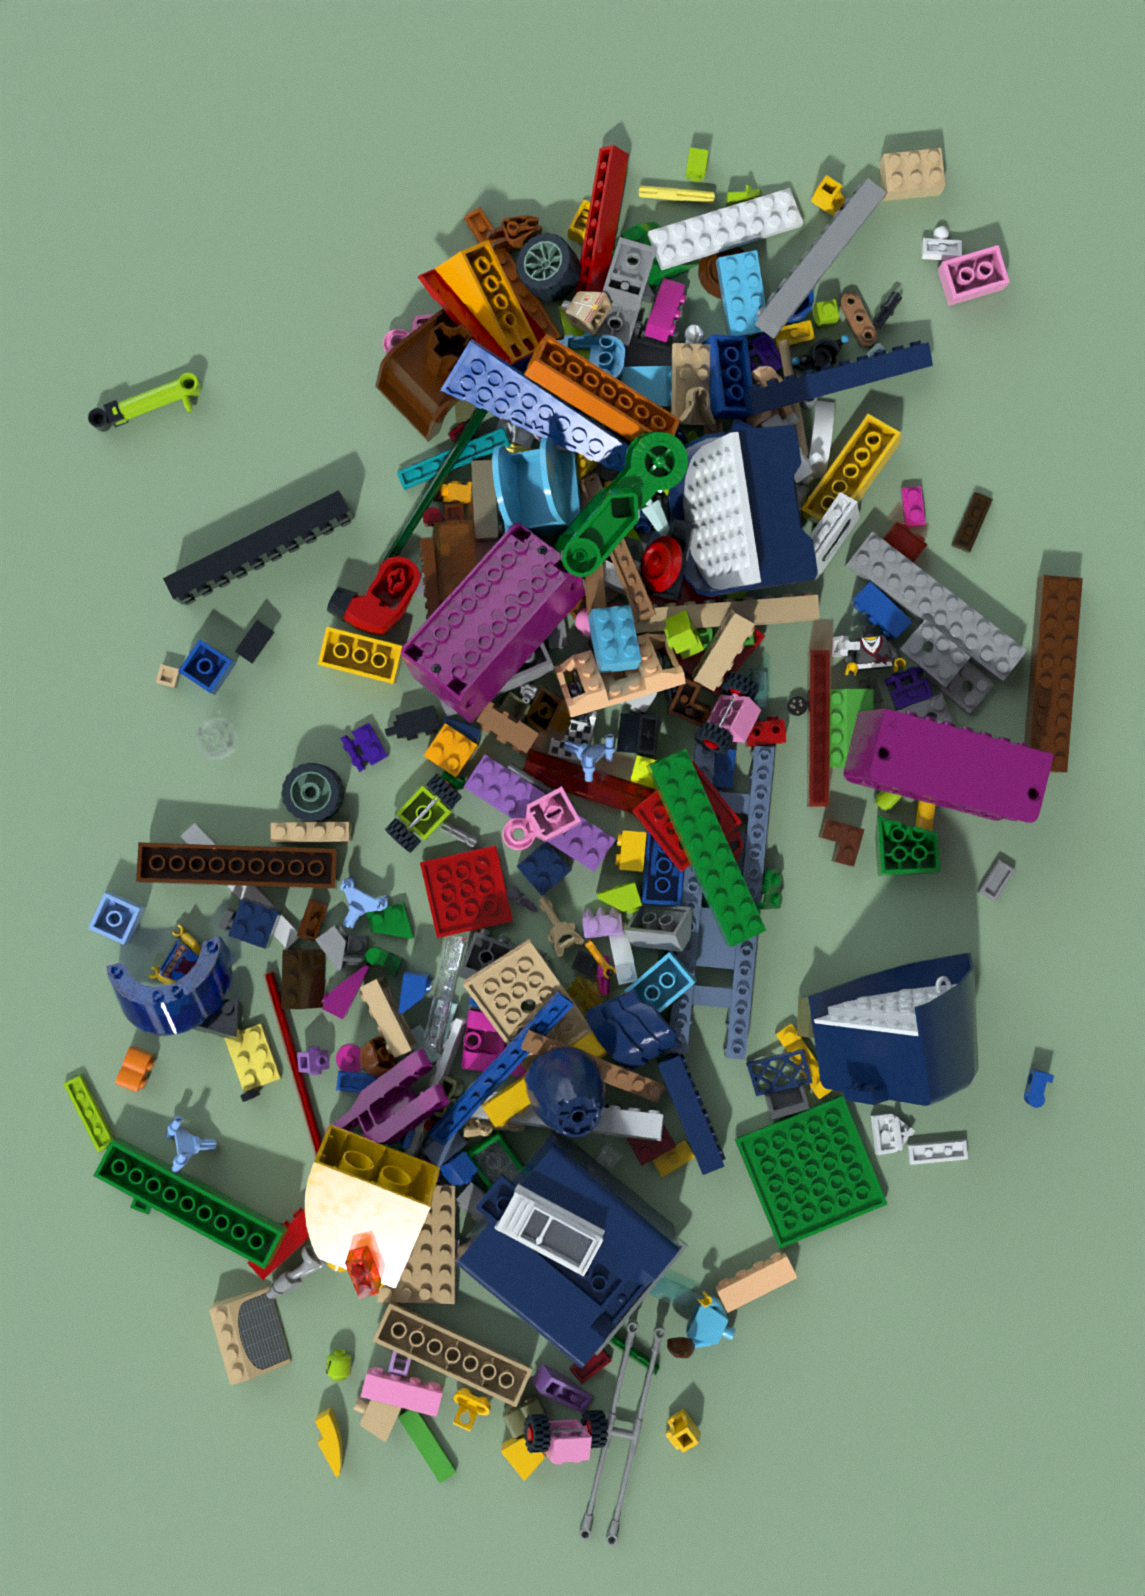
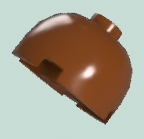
M379 1036L365 1043L360 1051L361 1068L374 1077H381L397 1065L396 1057L394 1058L393 1054L390 1055L386 1049V1044L384 1043L386 1040Z

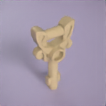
M545 896L538 899L541 910L546 912L553 924L548 940L551 943L555 942L554 947L559 958L562 957L565 949L574 944L582 945L585 943L584 939L574 931L576 926L574 923L570 922L567 924L565 921H559L552 909L553 905L550 900H547ZM570 934L572 936L562 943L559 942L563 935Z
M469 1118L464 1123L467 1126L464 1128V1137L491 1136L494 1130L519 1132L524 1131L525 1125L507 1123L500 1128L499 1126L494 1127L491 1121Z

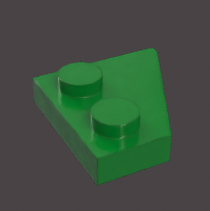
M769 869L765 871L764 882L761 888L764 898L762 903L757 904V909L781 908L783 900L781 894V885L783 883L781 870Z
M404 902L388 906L381 911L366 913L371 932L409 939L414 938Z

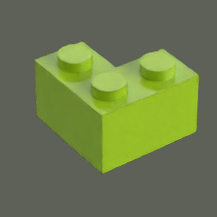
M687 610L665 619L666 627H664V631L667 636L666 641L670 648H674L676 654L680 653L682 659L704 650L703 641Z

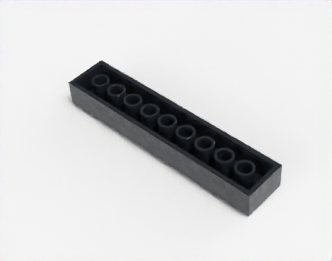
M338 490L164 577L163 580L173 600L182 605L192 604L196 601L195 598L201 595L203 597L213 593V589L228 586L231 580L235 578L241 579L248 575L247 572L253 569L255 571L265 566V563L271 560L275 562L281 559L283 554L287 552L293 553L300 549L299 546L305 543L311 544L317 540V537L333 533L334 528L340 525L341 527L349 525L354 516L345 498Z

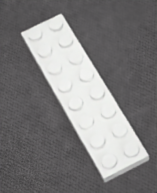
M788 188L649 231L647 235L652 247L657 248L655 256L661 270L802 227L803 220L792 192Z

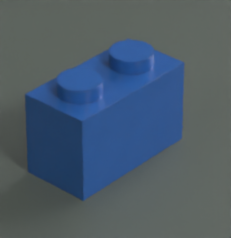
M465 1151L454 1154L440 1166V1171L452 1186L468 1184L475 1178L474 1174L478 1171Z

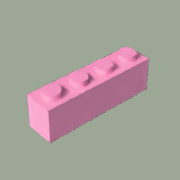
M373 1367L367 1371L361 1397L437 1417L444 1387L436 1382L426 1383L417 1377L407 1378L400 1374L385 1372L379 1367Z

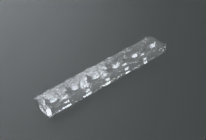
M450 935L447 938L421 1048L441 1053L459 977L458 974L461 969L468 938Z

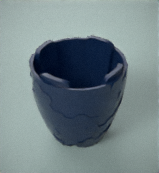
M560 1047L539 1055L533 1061L525 1076V1086L530 1104L537 1116L548 1127L568 1137L586 1136L593 1128L597 1127L605 1108L606 1088L595 1059L584 1050L575 1047Z

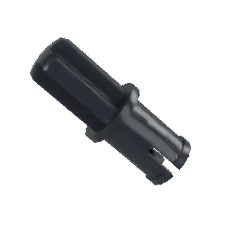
M893 291L887 301L880 306L881 310L873 320L875 327L882 328L889 316H893L896 306L902 300V296L898 292Z

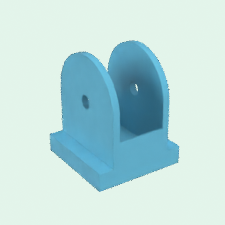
M550 437L542 438L540 449L510 454L503 445L494 448L492 456L493 480L498 505L504 519L505 533L512 525L519 522L539 538L562 534L583 510L577 454L572 451L561 453Z

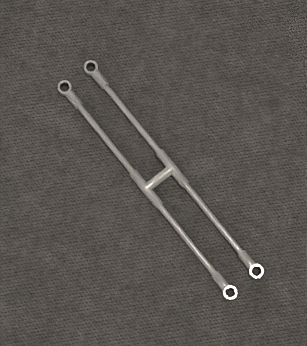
M629 1320L627 1323L628 1332L625 1341V1352L611 1412H609L606 1423L608 1426L607 1433H609L608 1437H606L608 1441L606 1446L602 1447L588 1512L585 1514L583 1526L579 1529V1536L582 1540L590 1539L593 1507L611 1436L631 1439L615 1516L612 1519L610 1531L606 1534V1542L609 1546H614L618 1542L619 1516L633 1455L636 1453L641 1432L642 1417L656 1356L659 1353L661 1341L666 1335L665 1329L661 1325L656 1326L653 1330L655 1337L652 1346V1356L633 1431L614 1427L615 1412L630 1347L633 1345L635 1333L639 1330L636 1320ZM634 1324L636 1328L630 1329V1325ZM658 1330L663 1331L661 1335L656 1334ZM587 1531L588 1534L584 1535L582 1532Z

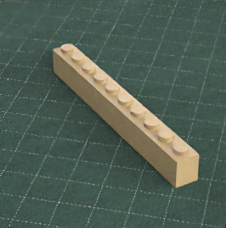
M812 592L801 593V596L793 597V594H782L781 598H774V595H766L758 600H754V597L742 598L743 601H735L734 598L723 599L721 603H715V600H706L704 604H696L695 601L685 602L683 606H676V603H667L665 607L657 608V605H653L656 615L641 622H637L632 608L631 611L636 635L654 634L657 632L665 633V619L684 610H687L696 629L720 628L731 609L750 618L755 623L754 626L817 621L820 618L818 595H813Z

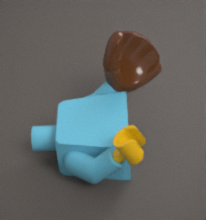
M705 1291L702 1292L705 1297L697 1299L699 1302L686 1328V1335L689 1338L676 1337L667 1340V1349L674 1357L687 1359L693 1354L695 1348L707 1347L712 1344L717 1345L721 1336L732 1340L735 1329L727 1325L729 1320L727 1311L720 1299L708 1295Z

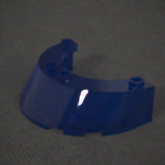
M221 936L206 940L201 946L199 958L193 968L184 977L169 985L158 987L146 986L134 980L124 964L116 963L106 966L110 983L125 1017L138 1029L161 1036L181 1034L204 1023V1019L219 1009L232 981L230 949Z

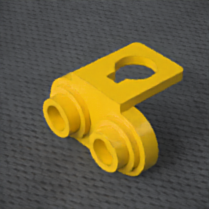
M461 1388V1390L455 1392L453 1399L460 1406L453 1424L471 1431L477 1414L488 1415L490 1413L491 1405L489 1400L483 1396L477 1397L472 1395V1392L467 1388ZM467 1411L469 1412L470 1422L465 1424L460 1420V1415Z

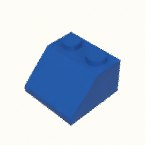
M407 970L403 974L398 1013L403 1014L432 990L433 978H430V973Z

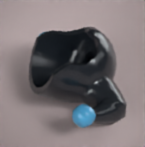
M845 334L842 335L841 339L834 341L831 339H821L811 346L807 354L794 357L792 364L797 369L811 367L816 372L821 371L820 367L832 364L834 367L842 345L849 341V336Z

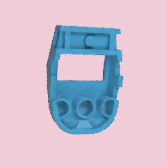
M584 333V336H574L571 334L565 335L563 340H557L570 349H590L589 361L616 379H619L625 364V347L617 337L604 334L600 337Z

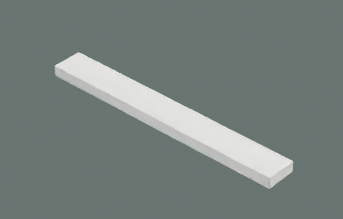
M194 823L181 835L187 844L216 845L197 823ZM228 886L240 900L248 898L276 908L257 887ZM281 914L274 936L288 949L300 937L297 936L298 930Z

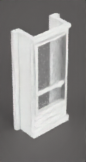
M517 1184L509 1205L500 1221L498 1220L494 1227L496 1230L579 1273L583 1277L603 1242V1234L605 1232L600 1227L520 1184Z

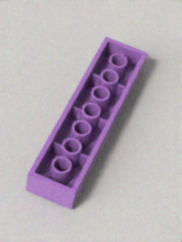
M485 754L464 785V788L512 819H525L527 805L547 795ZM578 815L581 821L579 825L547 842L595 872L616 839Z

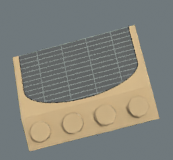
M270 1286L214 1302L209 1308L230 1385L253 1379L291 1363L274 1299H269L266 1295L271 1289Z

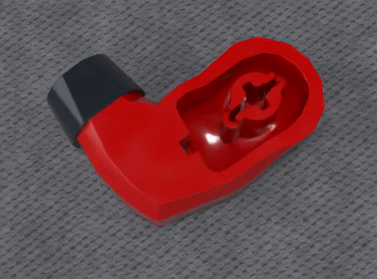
M400 556L387 558L380 565L375 580L371 583L365 595H358L357 592L337 587L329 600L327 612L360 631L371 635L385 636L406 613L420 583V572L416 564L408 558Z

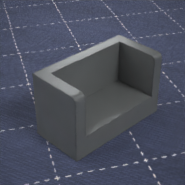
M803 1085L764 1094L769 1115L772 1119L810 1109Z

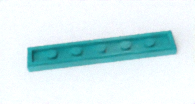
M504 427L469 441L451 471L470 464L471 461H477L493 454L496 446L510 447L511 444ZM452 449L397 471L403 489L408 490L434 479Z

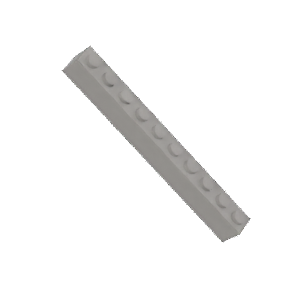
M868 178L863 185L861 183L858 184L853 191L855 195L852 198L849 196L842 206L844 209L842 211L838 210L833 216L832 220L834 222L831 225L828 223L821 232L823 236L821 238L817 237L810 246L812 250L810 252L806 250L800 259L801 264L799 266L795 264L789 273L791 275L788 280L786 278L783 279L778 287L780 289L779 292L772 293L767 301L769 303L768 306H762L756 315L758 320L755 324L773 339L777 336L880 204L886 191Z

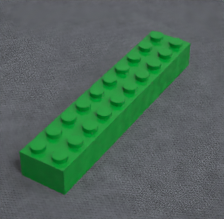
M681 749L646 765L725 944L733 947L767 931L687 750Z
M121 1138L111 1140L93 1175L94 1177L264 1269L271 1265L288 1228L182 1171L173 1173L171 1169L173 1166Z

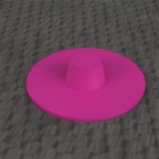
M353 1044L341 1047L336 1055V1063L339 1069L342 1071L358 1072L361 1069V1048Z

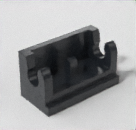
M256 620L234 652L253 664L275 632Z

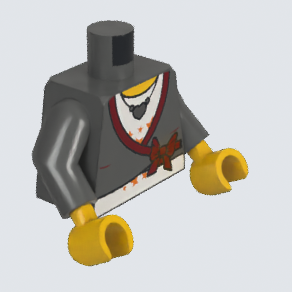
M873 625L864 626V637L855 639L854 642H860V650H848V656H845V675H848L849 670L853 671L854 676H856L857 671L890 668L893 666L892 663L894 664L895 672H898V666H902L904 670L906 669V661L900 657L893 644L885 636H875Z

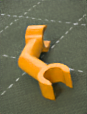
M591 939L584 943L603 969V974L607 979H609L606 974L608 969H612L616 973L615 968L606 962Z

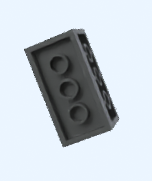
M477 929L458 976L464 979L471 977L522 943L518 942L516 945L511 943V939L506 936L500 935L496 937L488 929ZM537 949L548 964L549 957L546 956L547 953ZM489 952L492 959L486 960L482 954ZM527 999L523 1002L532 1005L533 1000Z

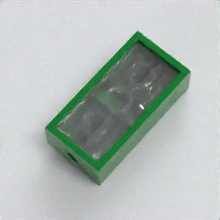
M500 1130L493 1131L491 1136H486L467 1149L468 1157L478 1169V1174L488 1188L492 1186L501 1174H504L512 1181L525 1166Z

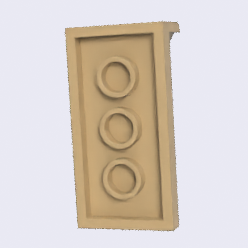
M673 343L671 414L680 419L679 425H715L717 420H714L711 413L709 397L710 345Z

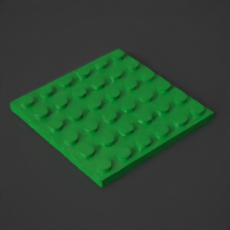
M843 1095L735 1138L779 1249L888 1205Z

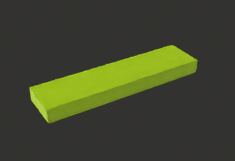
M80 1074L63 1083L99 1153L107 1149L111 1140L115 1138L83 1074Z

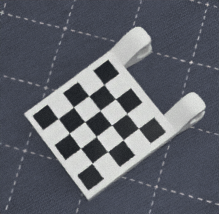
M589 712L590 727L587 723L571 720V725L563 740L551 739L548 754L581 761L577 758L576 754L564 750L563 747L567 740L580 745L582 743L590 745L597 712Z

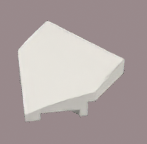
M892 1113L871 1115L875 1154L883 1155L894 1153L898 1150L902 1151L904 1143L910 1135H913L915 1130Z

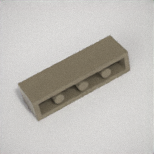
M492 460L471 461L476 542L499 541V535H502V523H498V516L502 514L497 504Z

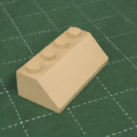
M385 976L379 977L360 987V996L364 1002L367 1001L370 1007L368 1009L369 1014L373 1020H376L378 1024L377 1030L380 1036L385 1038L387 1042L386 1049L389 1054H393L395 1058L418 1046L404 1014L398 1013L399 1004Z

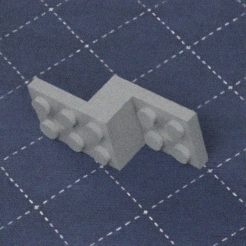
M619 237L603 288V292L607 294L612 307L593 336L601 337L604 334L617 337L622 341L625 349H628L655 259L656 247ZM634 258L638 263L631 265L628 263V260ZM616 321L620 324V327L612 328L610 323Z
M926 619L899 649L901 653L927 673L924 678H927L933 686L967 714H970L995 685L967 662L970 658L968 654ZM924 642L931 644L932 650L930 653L923 651L922 645ZM963 682L971 684L970 692L962 690Z

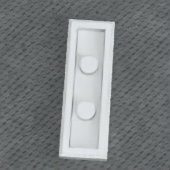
M966 1139L907 1144L910 1165L968 1159Z

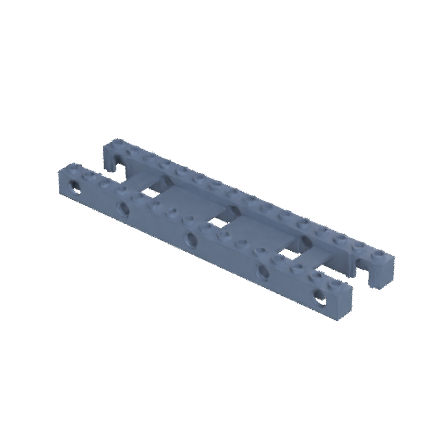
M695 741L693 761L712 784L713 776H715V772H713L715 754L711 750H705V747L702 748L701 744ZM753 746L752 752H750L753 758V770L750 776H748V779H750L748 794L719 792L734 813H743L748 816L747 831L740 833L744 848L741 850L737 865L756 908L761 900L775 749L774 747ZM738 840L729 842L731 851L739 847ZM691 865L683 870L681 906L692 908L691 935L683 952L675 951V955L693 976L695 975V966L732 969L733 984L730 985V988L693 984L670 1004L669 1025L676 1031V1037L681 1041V1045L667 1050V1052L687 1054V1050L690 1049L688 1039L690 1024H692L690 1019L692 1005L728 1008L727 1022H725V1026L728 1029V1041L723 1046L724 1056L731 1059L746 1060L757 935L733 947L725 944L710 908L701 907L702 890Z

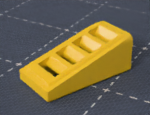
M585 199L570 224L567 235L569 239L581 244L584 243L586 228L578 225V223L583 226L587 225V220L581 216L588 219V212L584 211V209L589 210L590 201Z

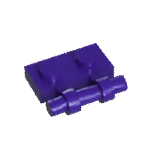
M763 333L750 341L749 345L752 348L749 351L751 372L758 368L752 360L755 356L761 362V365H759L761 367L769 366L776 372L783 369L780 353L767 333Z
M912 666L907 668L905 672L900 674L894 673L891 677L884 679L886 686L895 685L896 690L890 691L889 694L896 710L934 696L927 678L919 680L917 676L923 673L921 668H914ZM910 678L912 683L903 686L901 681Z
M370 723L352 732L356 738L353 741H350L347 735L340 738L344 744V750L348 751L352 758L353 766H356L359 772L366 769L363 764L364 761L368 760L370 765L373 766L389 757ZM357 745H360L364 752L361 756L358 755L354 748Z

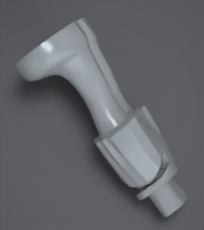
M306 1245L301 1251L304 1262L298 1268L288 1269L271 1284V1289L266 1293L267 1297L275 1299L303 1284L302 1279L305 1276L324 1267L327 1264L326 1261L319 1259L314 1248Z

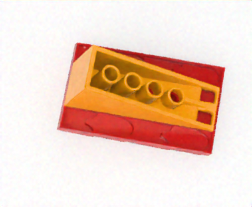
M489 240L458 252L435 269L420 274L417 277L453 322L458 326L462 324L473 335L472 339L510 365L533 355L535 348L546 335L517 300Z

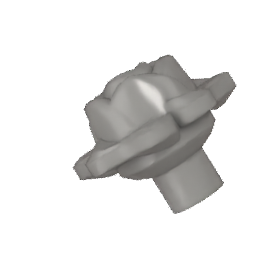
M528 683L521 685L519 694L523 696V702L532 703L538 692V687Z

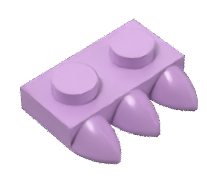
M612 906L609 915H607L606 911L600 907L595 917L588 908L585 910L582 918L585 939L623 934L622 918L619 909Z

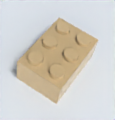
M941 148L883 154L879 162L881 186L886 191L883 201L941 195L945 188Z

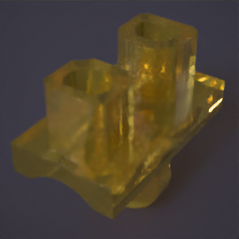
M578 975L571 982V986L567 990L572 999L578 994L582 997L583 1000L579 1003V1008L584 1013L602 1002L598 997L601 992L596 988L600 984L597 980L594 983L588 978L584 981Z

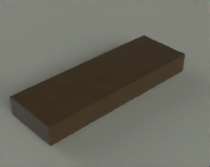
M977 492L973 493L951 546L967 553L971 552L993 499Z

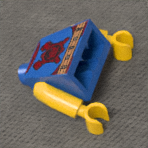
M177 925L181 928L179 934L172 931V934L181 937V940L177 938L161 967H151V969L156 971V975L148 974L149 978H158L160 982L170 987L184 986L186 983L192 984L195 977L206 980L210 974L209 969L202 967L205 960L200 945L189 933H186V928L181 925Z

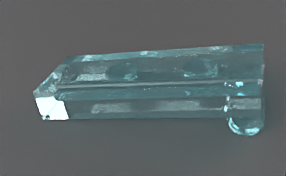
M662 1277L649 1293L694 1314L699 1303L697 1299L702 1297L700 1293L665 1277Z

